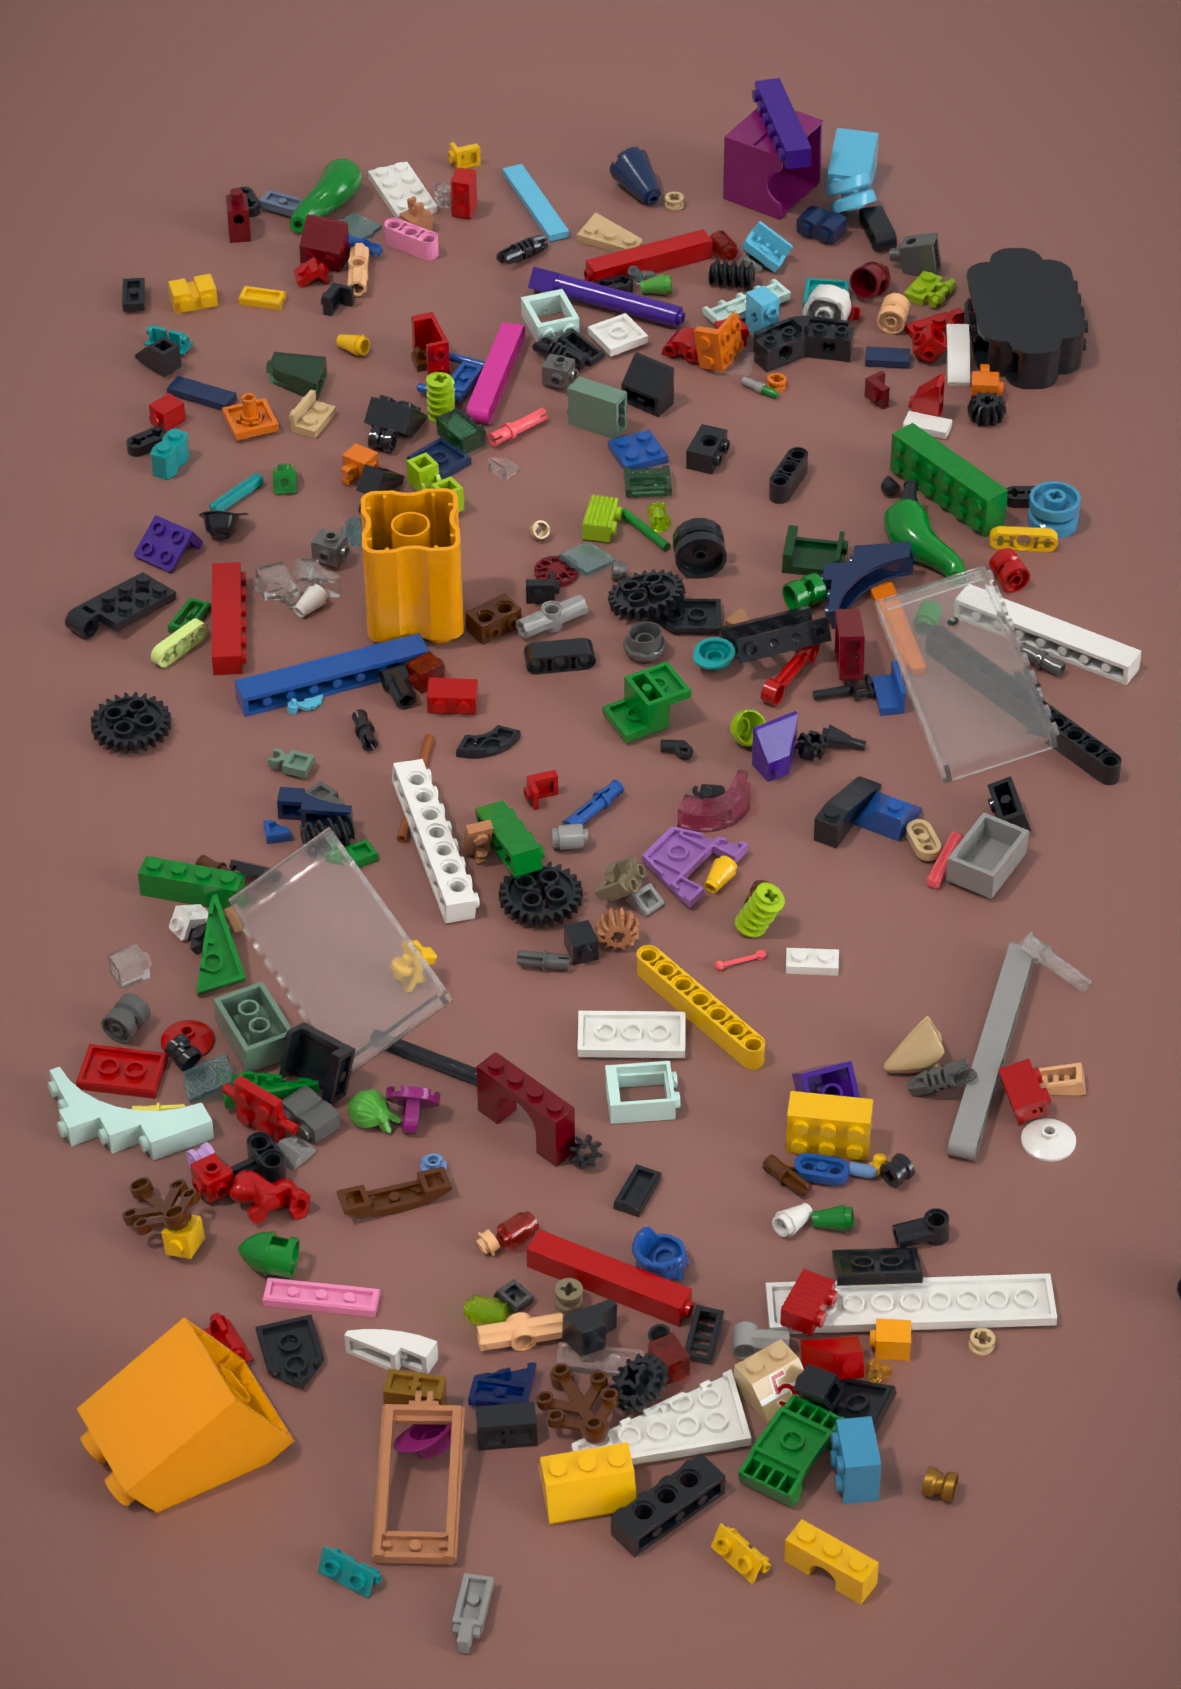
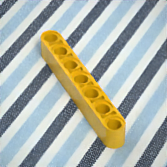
M645 945L638 949L637 975L679 1012H685V1017L743 1067L757 1070L764 1065L765 1040L761 1035L657 947Z

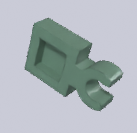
M274 748L273 758L268 757L269 767H282L283 773L302 778L307 777L315 764V755L291 750L289 754H286L282 749Z

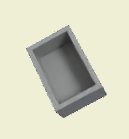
M983 812L948 857L946 880L992 899L1026 855L1029 830Z

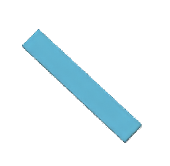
M518 164L502 168L503 176L549 242L568 238V228L524 166Z

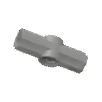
M581 594L560 603L557 601H547L542 604L540 611L516 620V628L523 639L543 631L555 633L563 628V623L587 614L588 606Z

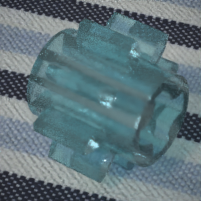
M358 517L345 521V527H341V534L347 535V543L351 546L357 547L362 545L361 518Z

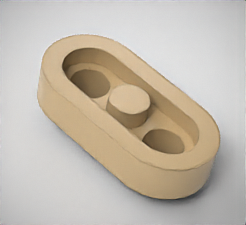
M915 819L907 824L906 838L916 856L924 861L936 860L941 853V842L931 824L922 819Z

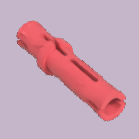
M540 407L512 423L503 424L502 428L487 435V439L494 438L488 441L489 444L495 447L506 440H513L518 434L541 422L547 421L548 415L541 416L547 413L546 410Z

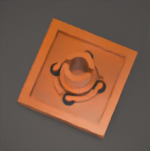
M246 393L241 397L242 403L222 408L223 417L236 441L279 431V423L265 398L256 400L254 394Z

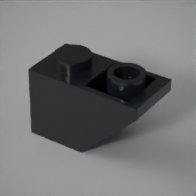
M165 336L135 354V359L163 376H167L182 367L180 346Z

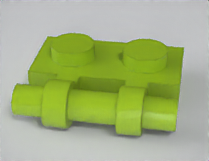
M923 271L907 288L903 296L911 303L923 306L928 302L930 307L935 308L945 301L946 295L948 296L954 291L956 281L951 278L943 283V277L932 272Z

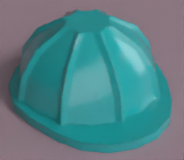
M706 638L697 643L694 648L693 661L701 668L718 672L730 665L735 656V647L731 642L723 638Z

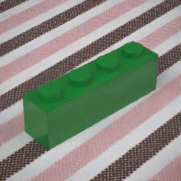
M504 800L475 808L477 823L491 820L493 834L490 846L514 877L543 869L544 849L540 843L537 844L532 832L526 830L523 821L516 817L513 808H509Z
M151 856L145 857L138 871L139 889L142 896L191 905L201 904L203 907L209 908L210 899L213 895L217 894L222 910L233 906L236 913H239L246 897L244 873Z

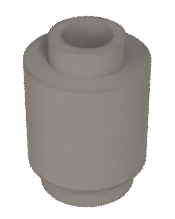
M582 824L558 825L557 828H551L553 848H559V850L584 849V844H588V829H583Z

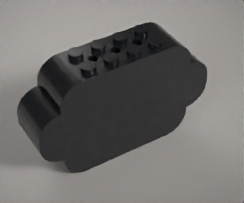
M1006 248L993 253L990 262L977 263L968 269L966 278L971 298H968L965 302L964 312L966 322L969 324V336L975 364L979 371L981 364H989L990 372H999V377H1005L1014 387L1031 390L1051 387L1057 382L1059 375L1069 374L1080 368L1083 351H1086L1084 334L1088 332V321L1084 320L1085 310L1084 306H1081L1078 282L1074 280L1069 266L1056 260H1042V257L1037 252L1030 249Z

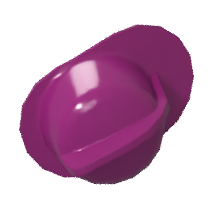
M413 1424L394 1440V1449L403 1453L416 1452L421 1458L432 1459L444 1453L451 1446L452 1425Z

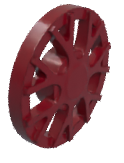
M560 555L548 556L536 563L534 575L536 579L550 578V571H555V580H559V587L573 583L578 577L579 570L577 564L568 557Z

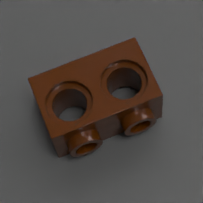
M504 593L466 611V630L484 645L517 629L516 620L522 618L521 607Z

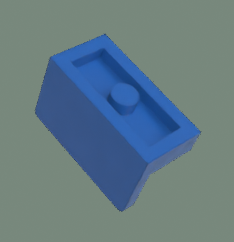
M897 660L891 662L890 675L871 677L880 716L905 713L906 690Z

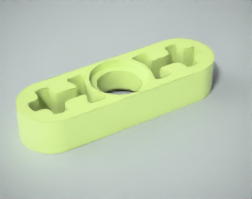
M197 618L192 619L154 647L151 652V661L162 668L167 667L205 639L208 634V625Z

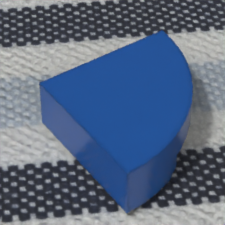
M272 820L263 821L267 844L292 841V834L288 827L278 825L276 821Z

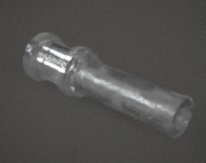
M1029 931L1016 950L1025 952L1035 960V964L1045 965L1079 990L1080 993L1084 994L1089 988L1087 986H1090L1093 980L1053 953L1051 945L1043 944L1033 936V932Z

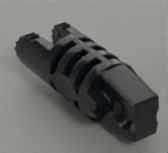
M545 235L525 238L497 253L496 259L501 263L512 264L531 258L548 248L547 238Z
M543 337L540 342H535L532 346L536 353L546 358L549 354L575 359V369L580 371L585 367L584 355L551 338Z

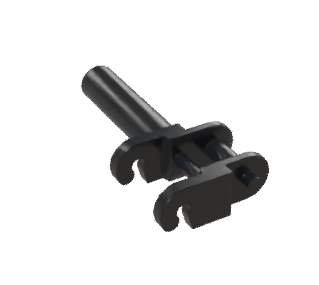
M865 674L866 685L855 686L851 680H845L844 686L815 690L812 692L814 700L850 695L854 697L855 701H859V697L869 696L870 699H873L875 690H873L871 677L869 674ZM866 689L867 691L858 692L857 690Z
M702 784L700 792L697 791L698 786H694L692 789V793L696 797L721 798L725 795V788L722 785Z

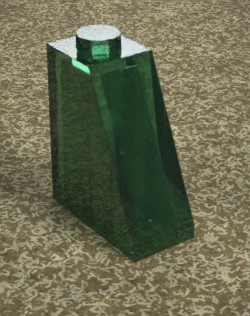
M274 352L271 360L267 361L266 372L270 374V383L302 397L306 396L310 390L316 391V401H318L327 377L326 357Z

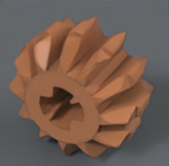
M622 907L618 911L610 908L609 913L602 912L600 919H597L595 924L598 941L602 942L604 948L611 946L613 951L619 947L625 951L626 945L634 946L635 940L640 935L637 917L632 914L631 910L624 912Z

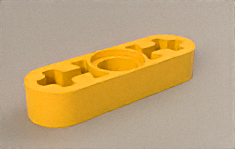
M997 526L990 531V545L997 550L1011 548L1015 551L1051 552L1058 546V534L1050 528ZM1020 536H1027L1030 540L1020 542L1018 538Z

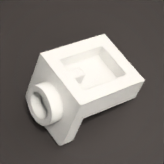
M201 904L176 906L169 929L181 941H185L188 939L191 928L194 929L199 925L207 923L208 911Z

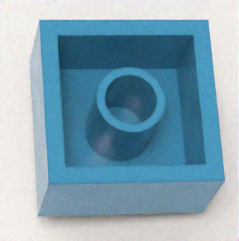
M872 1416L837 1419L836 1431L831 1432L832 1450L829 1453L831 1468H836L837 1474L834 1475L836 1493L841 1492L843 1504L879 1501L882 1464Z

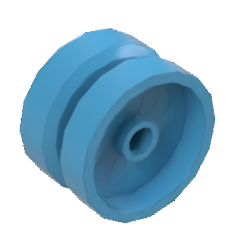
M1048 481L1036 485L1029 495L1028 527L1053 529L1057 532L1058 538L1070 536L1076 531L1079 523L1080 493L1075 487L1058 481Z

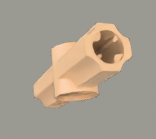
M355 243L350 248L348 286L353 287L354 296H361L366 292L369 279V247H366L363 243Z
M519 1312L509 1316L505 1322L476 1326L479 1349L485 1351L512 1346L516 1351H526L533 1348L536 1342L562 1338L563 1313L530 1317L527 1313Z

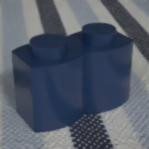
M809 206L797 218V232L808 238H816L825 244H834L846 231V217L837 212H827L819 206Z

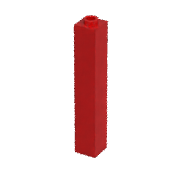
M702 229L586 260V269L583 272L586 281L593 283L599 279L623 274L636 279L711 259L713 240Z
M539 1229L526 1249L528 1268L559 1280L564 1278L576 1279L582 1284L584 1290L607 1299H612L614 1302L680 1327L685 1317L689 1318L694 1310L695 1303L692 1301L691 1288Z

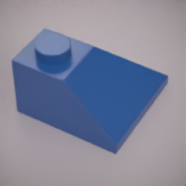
M876 791L855 819L854 825L900 842L906 834L907 824L917 819L922 812V808Z

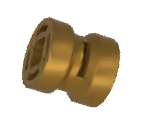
M929 1466L923 1482L922 1495L932 1497L940 1494L942 1501L951 1503L956 1492L959 1474L950 1471L944 1476V1473L940 1472L939 1468Z

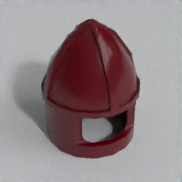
M874 261L867 262L856 268L850 276V286L854 294L863 299L883 294L890 285L889 268Z

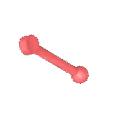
M758 950L753 955L725 962L718 960L715 963V968L723 970L726 966L755 959L763 961L766 959V952Z

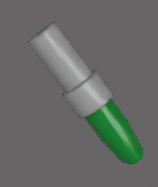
M746 376L741 380L742 385L753 389L761 395L764 394L775 399L779 395L778 391L760 381L757 382Z

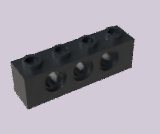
M702 1453L693 1460H687L676 1472L664 1476L650 1490L641 1492L626 1507L617 1509L611 1516V1535L635 1558L725 1494V1475Z

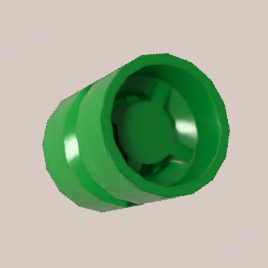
M811 573L803 576L800 580H793L784 584L782 595L789 610L809 605L815 606L824 602L827 598V590L821 577L817 573Z

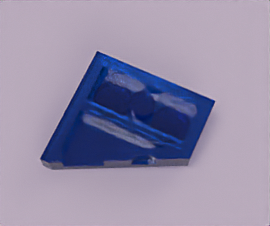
M527 1363V1368L511 1371L509 1367L500 1369L495 1373L487 1372L474 1375L468 1397V1406L477 1407L529 1402L537 1371V1363Z

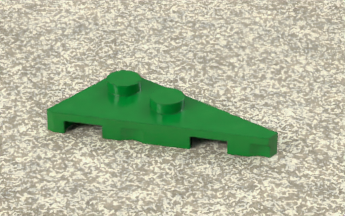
M217 894L212 896L209 904L196 988L197 996L246 981V976Z
M218 1068L220 1070L226 1071L225 1068ZM245 1070L240 1075H228L227 1073L226 1076L223 1074L220 1078V1081H222L220 1088L224 1085L223 1082L227 1077H230L227 1080L230 1085L232 1083L234 1087L233 1082L239 1076H242L279 1099L287 1098L303 1086L311 1088L315 1093L319 1092L318 1080L314 1081L309 1078L299 1077L298 1082L284 1081L283 1075L253 1073L252 1071ZM222 1093L225 1108L236 1107L235 1101Z

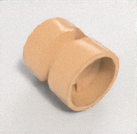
M898 293L888 294L884 298L877 317V325L883 332L897 334L903 330L910 311L909 300Z

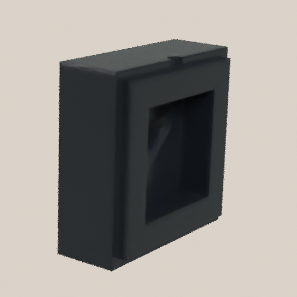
M515 1279L497 1290L493 1297L511 1315L519 1313L534 1300V1296Z

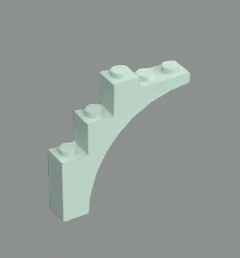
M60 1067L50 1070L51 1081L48 1082V1088L51 1096L58 1098L57 1103L60 1115V1122H57L58 1131L62 1138H67L71 1147L99 1137L102 1145L107 1144L112 1154L140 1144L142 1151H148L152 1160L155 1161L214 1139L212 1119L202 1102L183 1108L162 1111H141L116 1107L99 1101L80 1090L68 1079Z

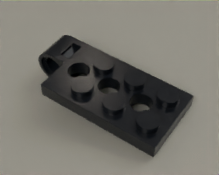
M142 572L70 610L66 616L65 625L68 629L85 639L91 638L97 632L99 622L118 631L176 600V591Z

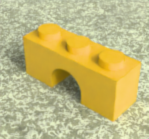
M801 1519L785 1539L784 1561L809 1576L817 1566L825 1569L835 1580V1590L855 1602L862 1604L877 1585L878 1561Z

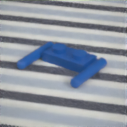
M449 352L450 361L460 364L452 378L454 379L455 402L462 403L463 398L465 399L477 383L486 361ZM419 383L416 388L417 391L426 394V384Z

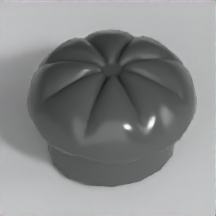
M640 622L633 625L623 642L625 653L638 662H652L664 654L667 646L661 627L653 622Z

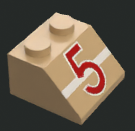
M779 1339L734 1365V1380L738 1393L769 1424L779 1408L784 1406L793 1394L797 1395L793 1387L796 1378L804 1369L798 1356L782 1339Z

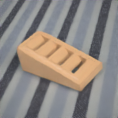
M1081 1063L1039 1068L1043 1079L1040 1087L1041 1089L1046 1087L1049 1095H1086L1085 1075Z

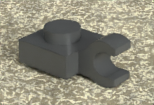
M322 781L305 791V793L315 798L345 805L344 801L339 798L338 791Z

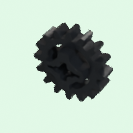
M647 1352L644 1357L637 1354L634 1361L628 1358L624 1367H618L620 1373L619 1375L612 1376L611 1379L615 1384L609 1386V1388H614L618 1391L620 1402L617 1406L622 1411L627 1410L632 1414L636 1409L640 1413L643 1411L644 1405L647 1404L649 1407H652L654 1399L660 1400L659 1392L667 1389L664 1382L670 1379V1376L666 1373L669 1369L656 1354L652 1356Z

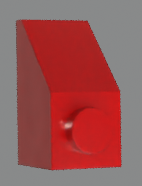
M941 373L918 387L915 395H911L909 400V408L912 409V412L936 417L941 416L944 407L946 374Z
M858 1336L800 1341L803 1369L809 1364L836 1374L839 1380L864 1378V1353Z

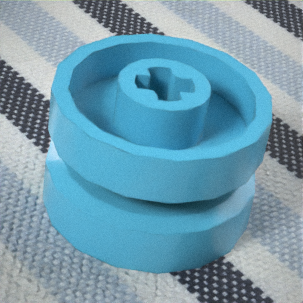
M869 172L824 186L828 197L841 195V199L830 203L832 212H850L865 207V204L877 201L874 190L860 191L861 187L867 186L872 182Z

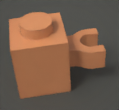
M413 196L407 199L409 209L400 213L399 219L433 232V214L424 208V203H417L416 197Z

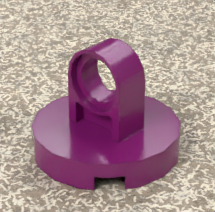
M389 1086L386 1089L385 1099L390 1103L404 1106L402 1132L416 1134L420 1108L440 1106L441 1094L434 1092V1095H430L431 1089L415 1086H401V1091H394L395 1087Z

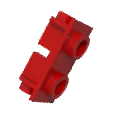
M220 1313L212 1314L210 1316V1327L203 1330L243 1358L246 1363L253 1361L252 1356L229 1319L226 1320L225 1316L220 1315Z

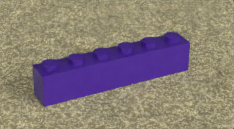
M780 78L755 81V90H752V100L754 103H757L758 114L762 115L763 125L767 126L768 137H772L773 148L778 151L779 161L783 162L785 169L811 166L812 148Z

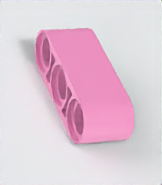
M390 218L384 222L385 243L388 246L424 260L438 258L439 243L436 233L398 218Z

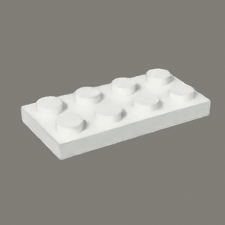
M398 162L394 165L378 167L368 171L369 180L395 218L399 219V214L409 209L407 199L413 196L416 197L417 203H424V208L432 214L438 213L437 204L408 162Z
M579 1011L578 1057L685 1058V1012Z

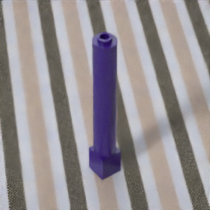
M533 267L528 288L541 292L563 289L568 299L623 314L626 313L630 316L677 328L679 324L682 325L684 322L685 312H683L681 306L543 268Z

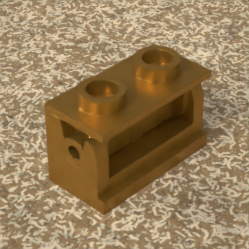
M389 1369L383 1389L384 1406L385 1404H409V1400H415L416 1390L422 1391V1400L427 1401V1391H434V1401H439V1405H446L448 1398L446 1396L447 1376Z

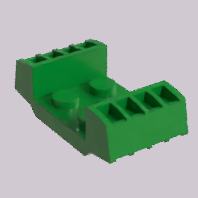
M793 1394L786 1404L779 1408L752 1446L747 1459L738 1471L739 1482L792 1508L802 1496L804 1478L825 1449L832 1450L831 1432L836 1431V1420L845 1418Z

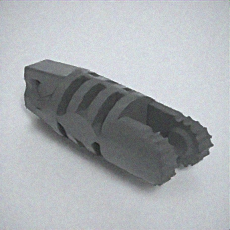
M966 1058L934 1067L931 1070H925L910 1078L908 1090L912 1096L933 1094L937 1091L940 1092L944 1089L974 1081L978 1076L974 1069H967L969 1068V1062Z

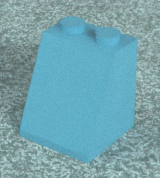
M837 128L827 173V185L865 172H869L873 182L877 169L879 133ZM872 182L867 186L861 187L860 191L869 190Z

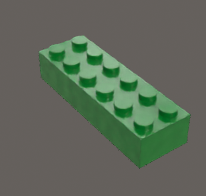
M914 423L892 433L890 470L905 481H916L918 483V490L983 537L990 535V531L994 527L1005 526L1008 489Z

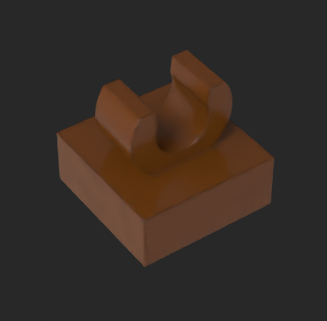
M416 346L415 352H411V360L417 372L426 371V349L421 350L419 346Z

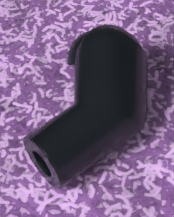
M661 740L660 752H673L681 760H688L693 756V748L685 740Z

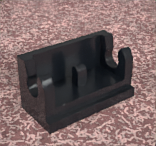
M534 1402L475 1407L479 1450L538 1446Z

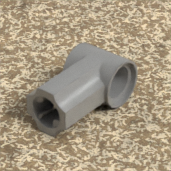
M752 1322L737 1323L733 1328V1356L739 1360H744L779 1339H782L789 1347L790 1331L758 1329L757 1325Z

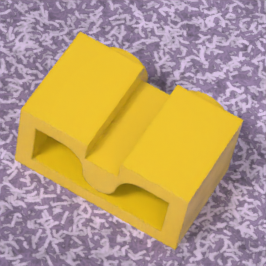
M211 274L194 276V281L186 282L185 278L168 281L169 297L175 314L218 306L217 290Z

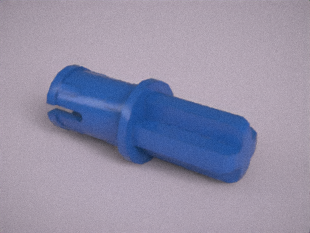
M349 234V248L353 247L355 243H363L366 247H369V255L379 257L383 252L382 245L368 241L365 237L358 238Z

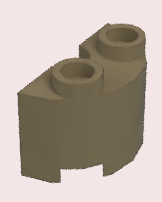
M635 855L609 864L604 873L606 880L599 882L594 893L600 900L607 899L609 902L637 893L640 890L642 878L646 876L644 866L638 863Z

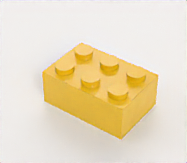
M791 1091L787 1113L786 1152L796 1154L813 1153L868 1161L873 1099Z

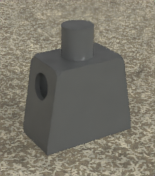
M938 233L904 237L900 248L890 249V261H901L902 272L907 275L919 276L923 271L939 275L942 265Z

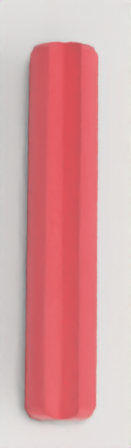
M954 831L950 834L927 877L928 887H933L934 889L940 887L946 876L947 859L963 839L962 833Z

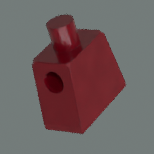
M233 188L230 190V194L226 195L230 243L251 242L247 194L243 193V190L240 188ZM235 221H242V223L237 224Z

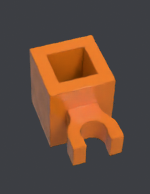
M981 364L980 372L972 371L971 396L977 395L978 392L986 393L987 391L990 394L997 393V396L1003 395V381H999V372H990L989 364Z
M355 443L342 455L343 467L340 470L345 476L341 479V483L349 486L355 478L360 480L365 464L380 467L378 452Z

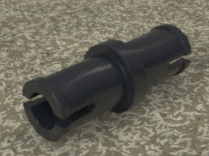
M358 709V718L355 712L352 714V720L356 726L355 734L361 740L365 751H373L371 743L375 749L378 746L374 735L375 728L369 722L367 712L363 709Z

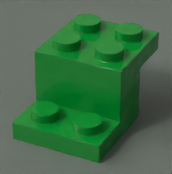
M666 661L624 676V699L602 706V714L625 743L668 728L670 705L691 698V689L669 662Z

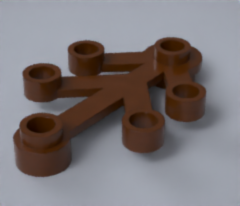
M148 1177L136 1179L129 1186L134 1199H138L139 1202H148L152 1207L130 1208L122 1214V1218L127 1226H134L137 1235L140 1236L148 1234L153 1227L165 1226L167 1229L181 1230L188 1225L191 1219L189 1207L200 1201L197 1190L195 1188L188 1189L185 1180L178 1179L170 1184V1190L165 1200H163L153 1192L154 1187ZM181 1196V1202L179 1205H175L178 1197ZM163 1215L162 1217H156V1218H150V1219L147 1218V1217H152V1216Z
M565 1363L554 1365L550 1372L552 1386L555 1389L564 1390L571 1402L554 1399L550 1391H542L536 1395L537 1407L543 1411L550 1410L547 1413L549 1427L580 1431L581 1436L591 1444L603 1442L610 1430L607 1418L613 1407L617 1406L620 1402L616 1389L607 1388L602 1391V1389L608 1386L607 1373L602 1370L591 1373V1386L583 1398L574 1384L572 1368ZM601 1393L602 1405L594 1416L591 1409ZM564 1413L579 1415L582 1420L567 1418L564 1416Z

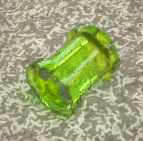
M661 501L649 504L647 514L651 518V528L656 532L667 530L671 525V520L667 515L666 504Z

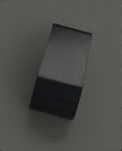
M879 205L860 208V224L873 250L881 251L896 248V233L883 207Z
M793 447L788 450L769 480V499L775 504L788 502L808 472V451L806 449Z
M587 638L533 642L526 645L523 651L527 671L536 675L587 670L596 664L593 643Z

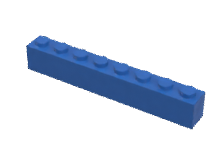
M420 633L238 679L234 681L236 700L245 717L288 706V702L292 698H295L297 702H301L306 698H312L320 694L324 697L381 682L380 670L404 664L408 675L430 669L429 650Z

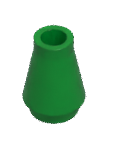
M846 1204L820 1211H813V1227L847 1232V1229H854L853 1207H846Z

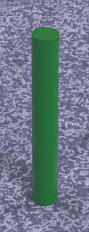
M622 509V517L662 550H669L671 546L669 542L628 509Z

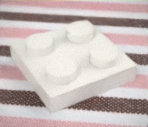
M626 313L588 326V334L610 357L648 343V335Z

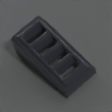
M574 329L558 338V342L584 355L585 364L590 367L605 357V353Z
M696 1305L683 1359L711 1365L724 1320L723 1310ZM700 1321H704L708 1323H713L715 1325L714 1327H711L699 1323ZM697 1330L710 1332L712 1336L697 1333ZM694 1339L710 1342V1344L705 1345L694 1342ZM696 1348L708 1352L707 1355L691 1352V1350Z

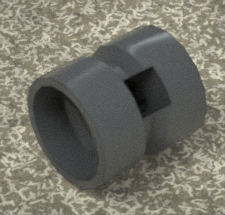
M133 993L123 994L114 1008L101 1021L102 1028L114 1041L124 1044L128 1043L137 1033L138 1028H141L150 1017L151 1010L148 1004L139 996Z

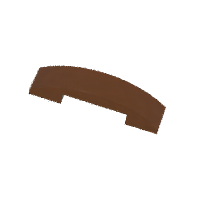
M443 1166L417 1172V1180L370 1191H366L363 1184L337 1190V1196L344 1215L379 1217L402 1213L426 1205L450 1192L452 1185Z

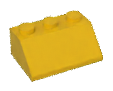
M628 1442L540 1457L538 1470L549 1525L612 1515L617 1509L626 1507L637 1497L634 1468Z

